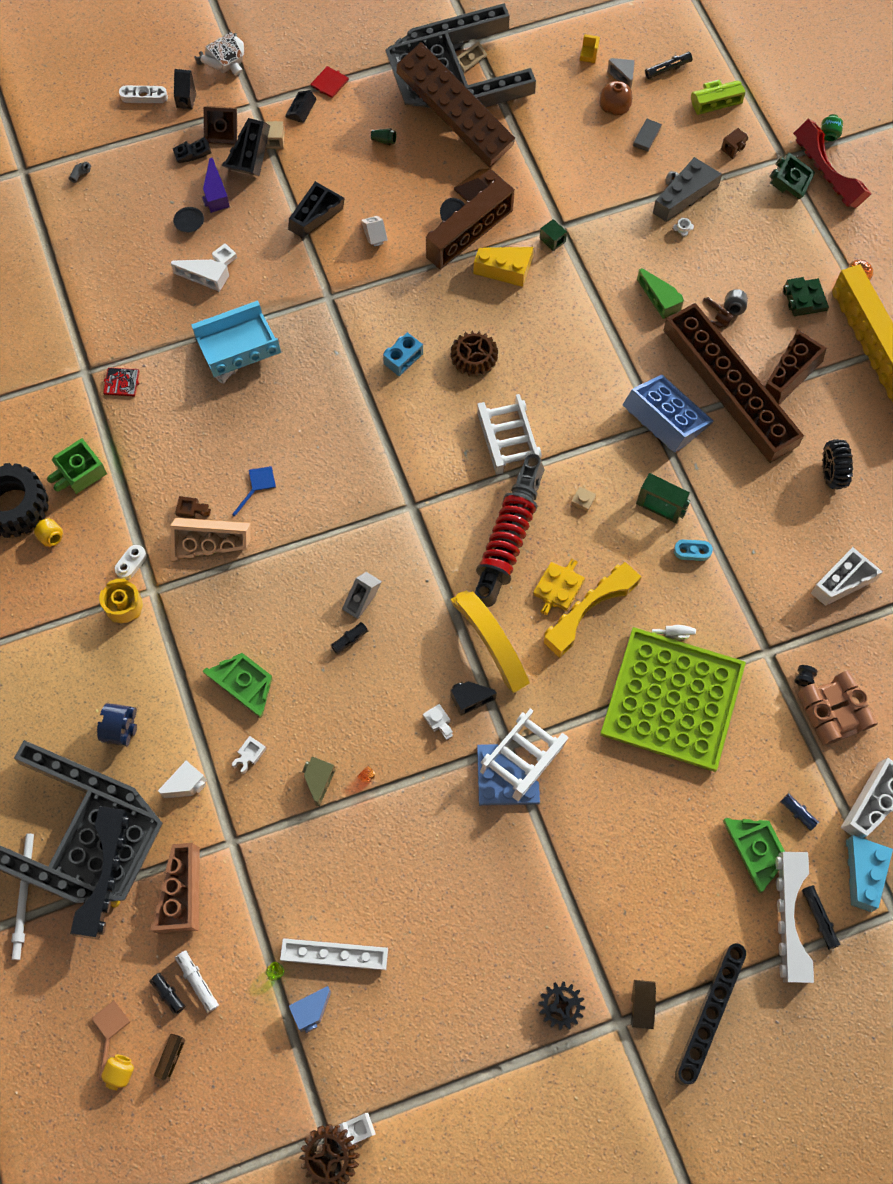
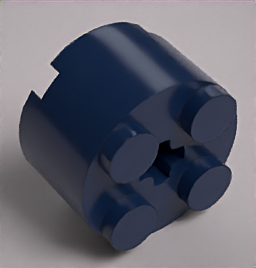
M106 703L100 715H103V720L98 722L97 726L98 740L107 744L128 746L131 736H135L137 731V724H134L137 708Z

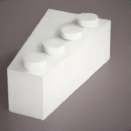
M886 758L878 762L842 824L841 829L851 836L855 835L860 838L868 836L893 811V761Z

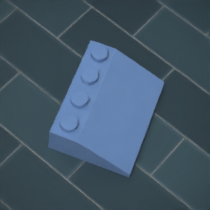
M663 375L633 388L623 403V406L629 413L633 414L642 425L646 426L654 436L665 443L674 453L685 447L713 423V420Z

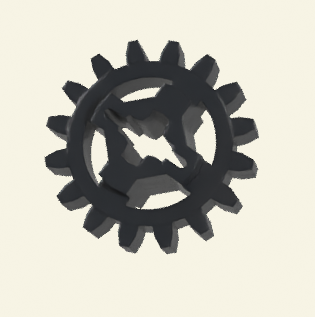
M555 982L553 983V989L548 986L546 987L548 994L542 993L540 995L544 1001L538 1003L539 1006L543 1007L539 1014H545L546 1017L543 1022L550 1021V1028H553L556 1024L559 1031L562 1030L563 1025L569 1030L571 1029L570 1023L576 1026L578 1024L576 1018H583V1015L579 1012L585 1010V1006L580 1005L584 998H578L577 995L580 993V990L574 992L572 990L573 984L567 988L565 982H562L561 987H558ZM563 992L570 994L573 998L565 997ZM554 994L553 1004L547 1006L549 997ZM559 1000L562 1004L566 1003L567 1005L563 1012L561 1008L557 1009L556 1007L559 1004ZM576 1006L575 1013L573 1017L570 1018L569 1011L571 1008ZM551 1014L560 1016L562 1021L553 1018Z

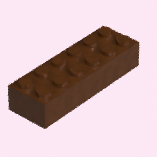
M500 177L496 181H492L486 189L478 192L476 197L471 201H467L460 210L455 211L450 218L442 221L434 231H430L427 234L426 258L438 269H443L513 211L515 189Z

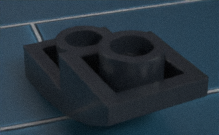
M205 137L192 144L185 141L173 148L178 163L193 161L212 153L208 140Z

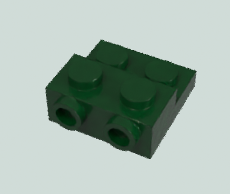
M791 153L784 157L781 156L775 164L778 166L777 169L775 168L769 176L771 178L770 184L782 193L787 190L798 199L804 197L815 171Z
M804 277L788 279L783 286V293L788 299V308L792 310L794 317L828 310L829 306L819 278L805 280Z

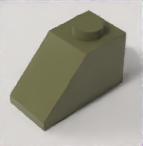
M312 756L310 762L306 761L303 773L316 806L320 807L336 770L333 764Z

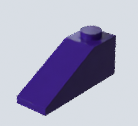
M213 157L209 158L203 186L205 196L202 197L204 206H208L210 213L230 207L227 193Z

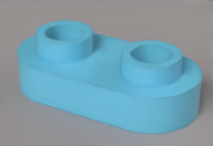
M679 540L674 547L675 556L681 560L706 561L713 552L712 545L707 541ZM684 549L686 553H682L680 550Z

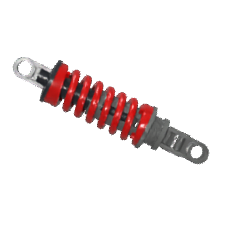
M530 454L525 458L521 472L517 477V482L512 487V493L505 494L502 508L499 511V517H497L496 525L492 529L493 534L490 535L482 561L476 568L480 580L475 589V594L486 607L493 606L501 586L511 582L510 574L514 570L512 565H515L517 562L516 557L520 554L519 548L523 546L522 539H525L527 535L526 530L530 527L528 522L532 521L533 514L537 510L538 505L534 500L537 498V490L545 471L541 458L537 454Z

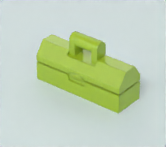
M720 80L704 83V89L692 92L691 101L696 114L699 115L743 103L746 91L738 80L722 84Z

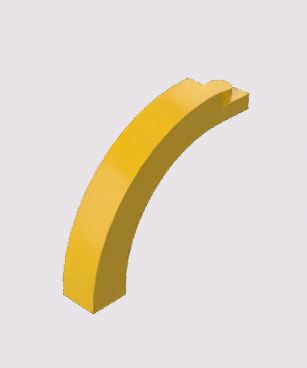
M466 590L451 598L452 605L463 614L482 639L501 674L504 684L513 693L529 685L530 682L509 639L479 597L473 591L469 593Z

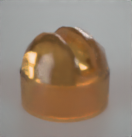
M368 765L357 777L364 783H370L371 779L375 778V772Z

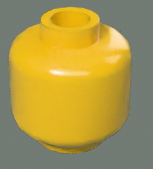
M44 519L36 525L34 534L44 546L51 547L61 542L63 530L54 520Z
M116 1054L115 1057H110L107 1060L101 1078L106 1083L105 1086L108 1089L118 1090V1088L128 1085L134 1070L131 1059Z

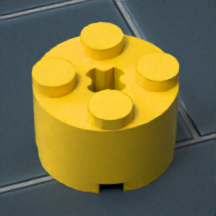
M114 579L108 582L107 586L101 590L99 595L100 605L111 621L127 623L141 615L143 607L142 597L136 586L128 580Z

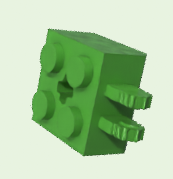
M81 438L53 456L52 461L57 470L48 476L47 481L51 484L56 482L54 490L57 492L70 486L75 494H78L107 475V472L102 462L84 439Z

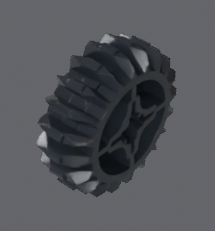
M833 439L826 442L823 448L822 467L824 479H826L828 487L838 490L849 487L853 477L854 462L850 445L847 441Z

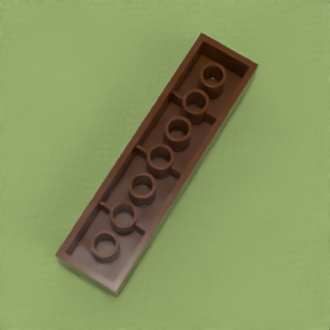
M422 42L397 64L396 73L489 168L514 145L515 137Z

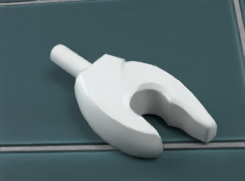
M683 625L666 626L665 630L652 629V633L665 634V637L674 640H685L690 635L696 634V629Z

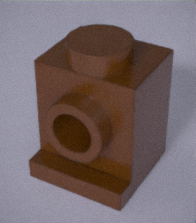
M739 128L735 129L723 139L721 150L734 159L738 151L741 152L745 148L748 135Z

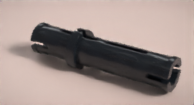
M688 51L679 56L675 55L670 60L645 69L646 78L651 79L669 70L679 69L680 66L692 62V54Z
M812 885L802 889L818 925L817 930L819 933L821 932L828 950L839 947L841 943L834 932L833 922L830 923L815 886Z

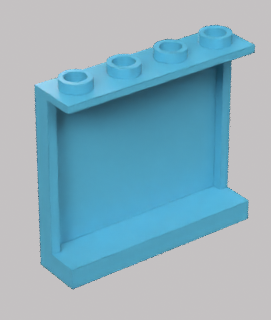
M258 301L191 324L195 338L213 377L282 353L278 338L274 337L262 314Z

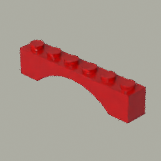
M808 118L793 133L797 138L795 141L806 149L804 152L810 159H814L815 167L824 172L823 177L834 185L832 187L838 195H842V201L847 207L857 208L872 195L862 181L842 176L832 167L825 152L824 132L816 122Z

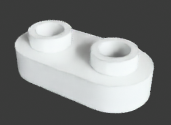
M133 545L124 553L115 565V573L120 579L128 580L135 575L146 560L147 555L144 548L140 545ZM124 566L127 567L126 570H121L122 567H124Z

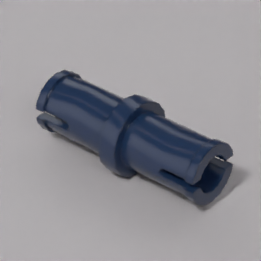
M790 793L785 795L780 801L793 813V817L795 819L798 818L810 831L819 823L806 810L807 807L801 805Z

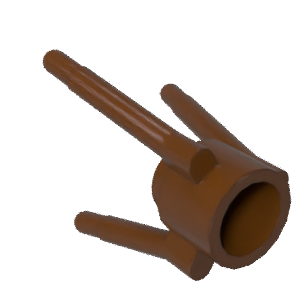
M709 297L704 298L705 302L718 311L715 317L718 321H711L713 325L721 328L722 325L727 327L734 315L723 309Z

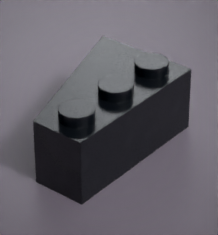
M248 118L238 135V140L234 147L230 149V154L222 166L229 170L260 176L270 125L264 121Z
M315 181L290 216L288 230L304 238L342 211L345 198Z

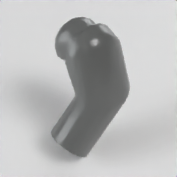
M83 162L75 165L69 180L76 183L79 176L89 173L91 170L90 163Z

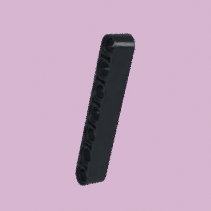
M734 943L730 945L722 955L675 1071V1079L680 1085L693 1084L699 1076L746 958V949L741 944ZM731 949L738 951V960L731 957ZM723 969H728L731 972V979L724 978L722 974ZM715 988L723 991V999H718L715 996ZM707 1008H712L715 1011V1019L712 1020L707 1017ZM699 1028H704L707 1031L708 1036L706 1040L698 1036ZM691 1048L698 1050L700 1055L698 1060H693L690 1057ZM683 1069H688L691 1072L690 1081H685L682 1078L681 1072Z

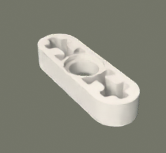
M126 85L119 89L120 98L125 103H164L168 99L167 91L162 86ZM143 92L148 93L146 96H139Z

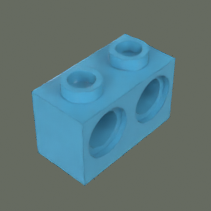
M407 332L404 336H400L391 348L389 347L384 351V365L396 375L401 376L423 355V344Z

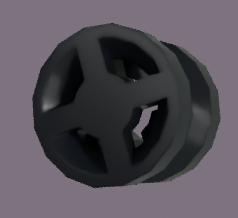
M799 665L797 670L799 674L795 677V683L802 687L814 684L815 681L813 679L817 676V669L808 665Z

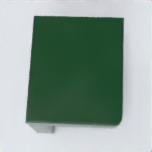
M554 219L540 228V240L552 251H555L566 242L567 231Z

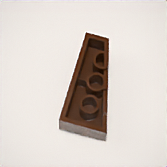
M798 329L766 383L767 391L778 404L785 400L824 361L827 348Z

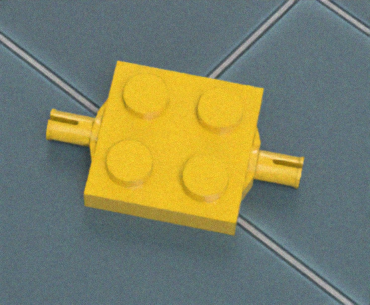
M570 559L567 567H562L553 562L549 564L533 592L534 596L545 602L540 611L542 614L548 615L552 606L568 611L585 581V577L573 571L578 563L576 560Z

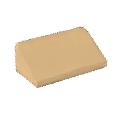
M478 41L457 56L463 73L485 58L487 53Z

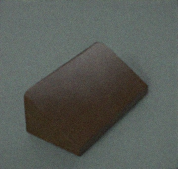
M170 1034L154 1073L155 1077L164 1081L170 1080L185 1043V1038Z

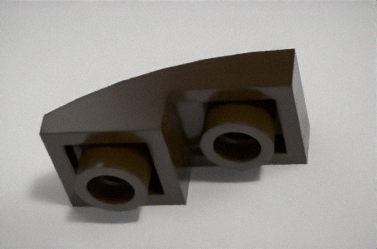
M634 980L631 998L633 1009L630 1025L635 1028L654 1029L656 983L654 981Z

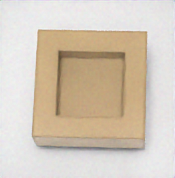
M579 487L571 501V505L588 512L596 498V494Z

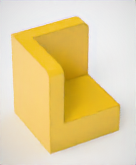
M584 35L579 61L596 62L600 37Z

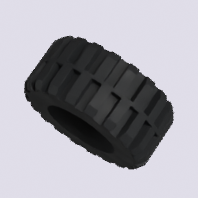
M4 463V466H0V496L11 490L25 491L24 499L17 507L9 511H0V536L2 534L4 538H10L11 535L19 537L21 533L25 532L27 534L31 532L30 529L35 528L39 521L45 518L44 511L47 512L49 506L47 503L49 501L48 495L36 473L32 472L30 468L22 467L21 464L14 463L13 466L10 463Z

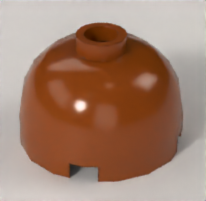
M621 81L608 83L602 89L599 101L600 107L606 113L609 111L615 116L627 113L632 105V90L626 83Z

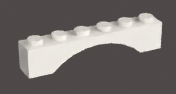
M781 852L775 861L776 869L779 870L776 887L777 891H780L777 910L781 912V921L778 922V932L782 938V943H779V954L782 956L780 977L783 978V982L814 983L813 960L806 953L799 940L794 919L797 893L803 881L809 875L808 852Z

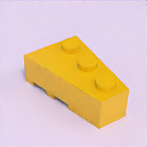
M534 247L478 248L474 259L473 274L523 287L533 259Z

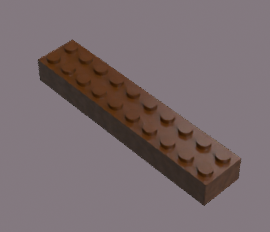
M696 303L666 319L663 331L769 463L800 445L804 437L803 433Z

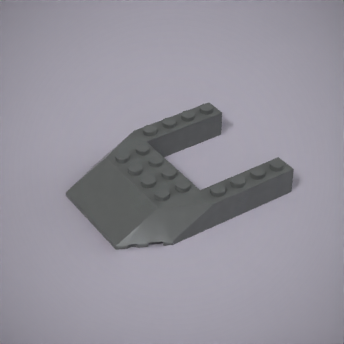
M505 3L412 28L405 37L399 38L394 45L389 46L385 50L405 105L430 108L396 73L397 64L420 42L485 107L535 94L536 79L531 68L468 85L453 48V44L508 30L510 15Z
M23 740L14 757L18 764L86 793L49 866L0 846V871L74 903H85L95 890L103 867V847L99 834L95 829L99 806L121 809L127 813L129 825L123 832L122 837H125L123 850H119L118 854L120 866L118 871L114 872L115 888L113 892H110L108 900L125 901L163 823L134 787Z

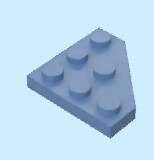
M477 745L479 806L540 804L539 782L537 780L518 802L512 797L515 792L514 786L490 767L484 774L480 773L482 759L486 754L491 755L499 745ZM503 754L496 758L495 762L518 780H524L527 776L525 771Z

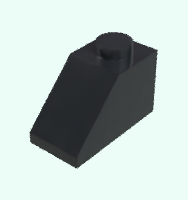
M175 69L174 100L176 108L193 109L196 90L191 70Z
M469 681L465 683L459 682L450 690V696L461 716L496 700L497 695L494 689Z

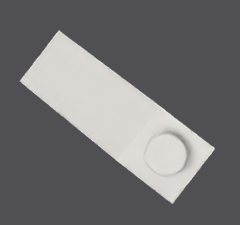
M177 260L171 262L174 274L219 292L229 277L227 265L220 261Z

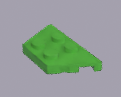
M240 653L233 656L232 659L219 662L217 666L203 670L207 677L259 718L263 716L272 682V675L245 654Z
M725 818L723 823L759 893H762L779 870L776 869L775 864L776 857H778L779 853L785 852L770 821L732 820L731 818Z

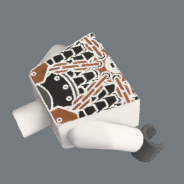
M230 32L205 47V55L200 51L199 57L194 56L198 65L206 64L216 70H220L222 73L231 70L237 76L243 71L239 64L242 62L244 55V43L237 37V33L233 35Z

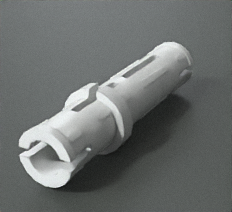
M187 951L181 952L175 957V960L184 973L183 977L190 982L206 1012L209 1013L216 1009L219 1004L201 977L199 967L194 965Z

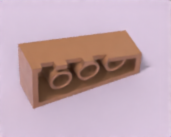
M194 843L172 844L166 867V877L160 891L162 892L159 904L156 906L155 920L150 930L157 934L199 931L200 847Z

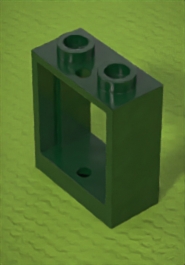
M649 473L640 489L636 504L677 523L679 518H684L688 510L687 508L691 502L688 499L690 492Z

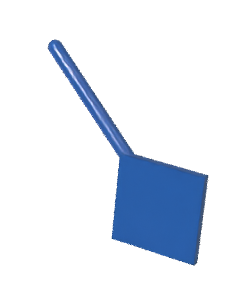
M272 466L249 470L252 490L233 512V516L237 515L255 491L276 488Z

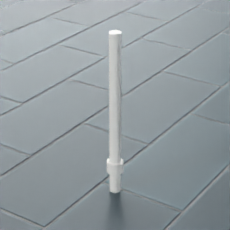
M26 834L23 856L32 859L34 834ZM20 880L15 933H12L11 943H13L11 960H20L22 943L25 941L23 931L29 884Z

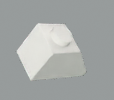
M374 216L361 220L370 244L379 246L384 244L383 241L388 240L383 219Z
M185 761L158 792L163 798L193 796L205 787L207 780L202 773Z

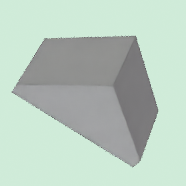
M611 58L609 59L607 72L617 81L626 83L631 89L634 60Z

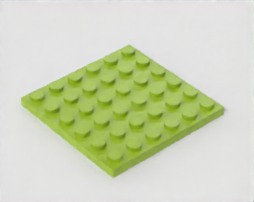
M633 627L600 736L716 772L746 662Z

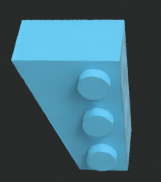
M852 835L846 840L849 857L851 905L873 912L879 908L893 849Z

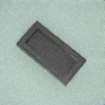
M646 119L633 146L648 152L662 124Z

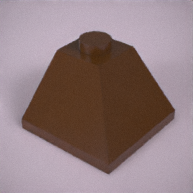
M223 106L203 107L204 137L208 142L235 144L238 140L237 108Z
M491 168L479 169L454 187V190L466 201H471L478 192L486 189L492 181H496L500 176Z

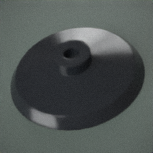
M457 198L446 199L440 207L442 221H446L455 211L460 210L464 206V202Z
M194 207L180 209L173 218L175 227L182 232L196 231L204 222L203 213Z

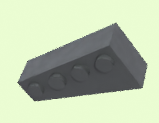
M694 157L655 200L653 214L666 222L681 213L684 208L693 205L697 199L705 197L712 189H717L722 173Z

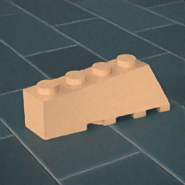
M175 518L171 524V561L178 560L179 558H193L204 554L212 555L216 552L224 553L247 549L250 543L251 523Z

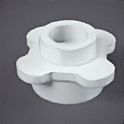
M687 218L679 219L678 223L673 226V229L682 236H687L688 232L694 228V225Z

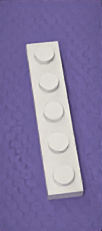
M283 939L280 961L386 971L388 948Z

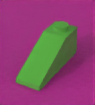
M643 268L639 269L637 281L661 317L664 319L681 311L684 302L683 296L665 281Z

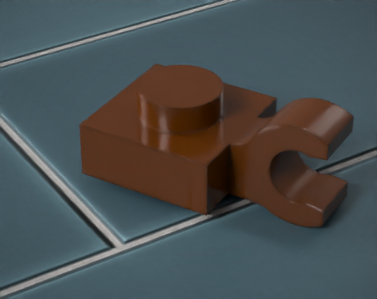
M179 496L175 514L176 516L195 518L196 513L209 517L211 509H209V504H199L197 498Z

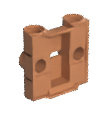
M850 670L836 675L831 683L818 688L815 684H810L800 689L797 694L823 746L858 734L878 724L870 707H868L867 694L858 688V684ZM852 697L857 698L859 700V704L855 703L852 700ZM842 702L845 706L834 711L830 708ZM816 711L822 712L824 717L818 716Z

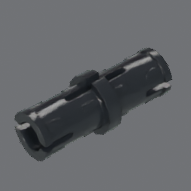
M360 622L350 631H345L343 636L330 646L338 655L348 646L354 645L356 640L369 631L364 623Z
M161 973L154 975L149 982L160 995V1000L168 1005L174 1015L182 1012L186 1006L176 995L174 987H170Z

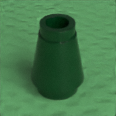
M392 128L371 131V140L389 146L396 142L397 134Z

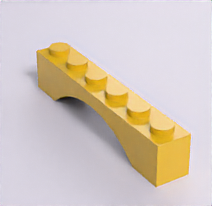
M626 562L621 566L616 565L608 578L603 577L595 590H589L581 603L579 601L576 602L568 615L563 614L554 628L551 626L545 631L543 643L561 658L573 647L576 629L585 614L594 606L607 599L627 596L639 585L642 576Z

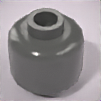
M740 289L729 291L725 296V310L734 316L743 314L747 309V294Z

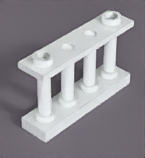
M520 394L516 395L515 404L491 410L489 408L486 409L485 402L477 403L478 418L496 475L503 473L504 466L507 463L524 460L530 454H537L540 458L542 457L540 447H536L526 416V403L524 400H521ZM518 411L519 420L497 425L491 424L490 419L493 416ZM523 427L525 435L501 441L495 438L496 432ZM525 442L528 443L530 451L505 457L500 454V450L503 447Z
M532 709L518 717L516 720L518 724L491 755L486 754L481 761L482 768L480 773L484 774L490 767L514 786L515 792L512 797L518 802L565 746L569 738L563 733L558 738H553L530 720L533 713ZM525 726L548 743L550 748L547 752L541 751L518 734V732ZM512 740L516 741L534 755L538 763L535 766L529 765L509 750L507 745ZM503 754L525 771L527 776L524 780H518L496 763V758Z

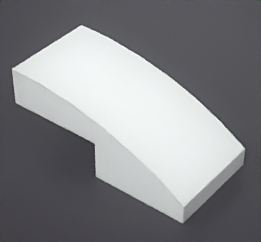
M368 1113L339 1124L341 1131L344 1129L348 1130L347 1138L354 1136V1140L351 1141L352 1145L375 1135ZM336 1142L338 1149L341 1150V1146Z

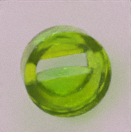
M272 962L266 968L265 974L269 980L277 981L284 975V968L280 963Z

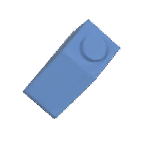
M328 986L289 1005L294 1020L301 1032L304 1030L306 1033L311 1032L321 1022L331 994Z

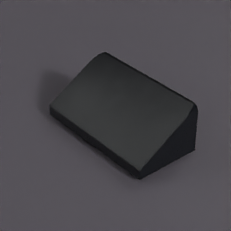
M311 90L297 93L286 113V118L301 123L305 122L316 102V97Z

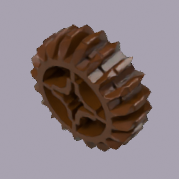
M472 330L471 334L465 332L464 336H458V340L454 339L450 358L452 359V364L456 365V369H461L462 374L468 372L469 377L471 373L477 377L478 373H481L484 376L485 371L490 372L491 367L494 368L498 360L497 344L493 342L492 337L487 338V333L481 335L479 330L475 334ZM460 353H463L467 359H464Z
M328 1124L326 1127L322 1125L317 1128V1131L313 1130L310 1132L311 1137L305 1138L304 1141L307 1145L301 1147L305 1154L301 1155L299 1159L305 1160V1164L301 1167L302 1169H308L305 1177L313 1176L311 1184H316L318 1181L319 1184H346L350 1181L349 1176L353 1177L355 1175L353 1168H357L359 1163L354 1159L359 1158L360 1154L355 1153L354 1149H357L359 1145H352L351 1141L354 1140V1136L347 1138V1129L341 1131L339 1125H336L334 1128L332 1124ZM324 1138L325 1143L322 1144V1151L316 1153L319 1142ZM336 1142L341 1146L343 1151L338 1149ZM329 1153V1155L331 1154L332 1157H336V1158L330 1160V1159H328V1156H324V1155H326V1154ZM344 1160L341 1171L338 1175H335L338 1162ZM318 1163L322 1165L323 1170L319 1167Z

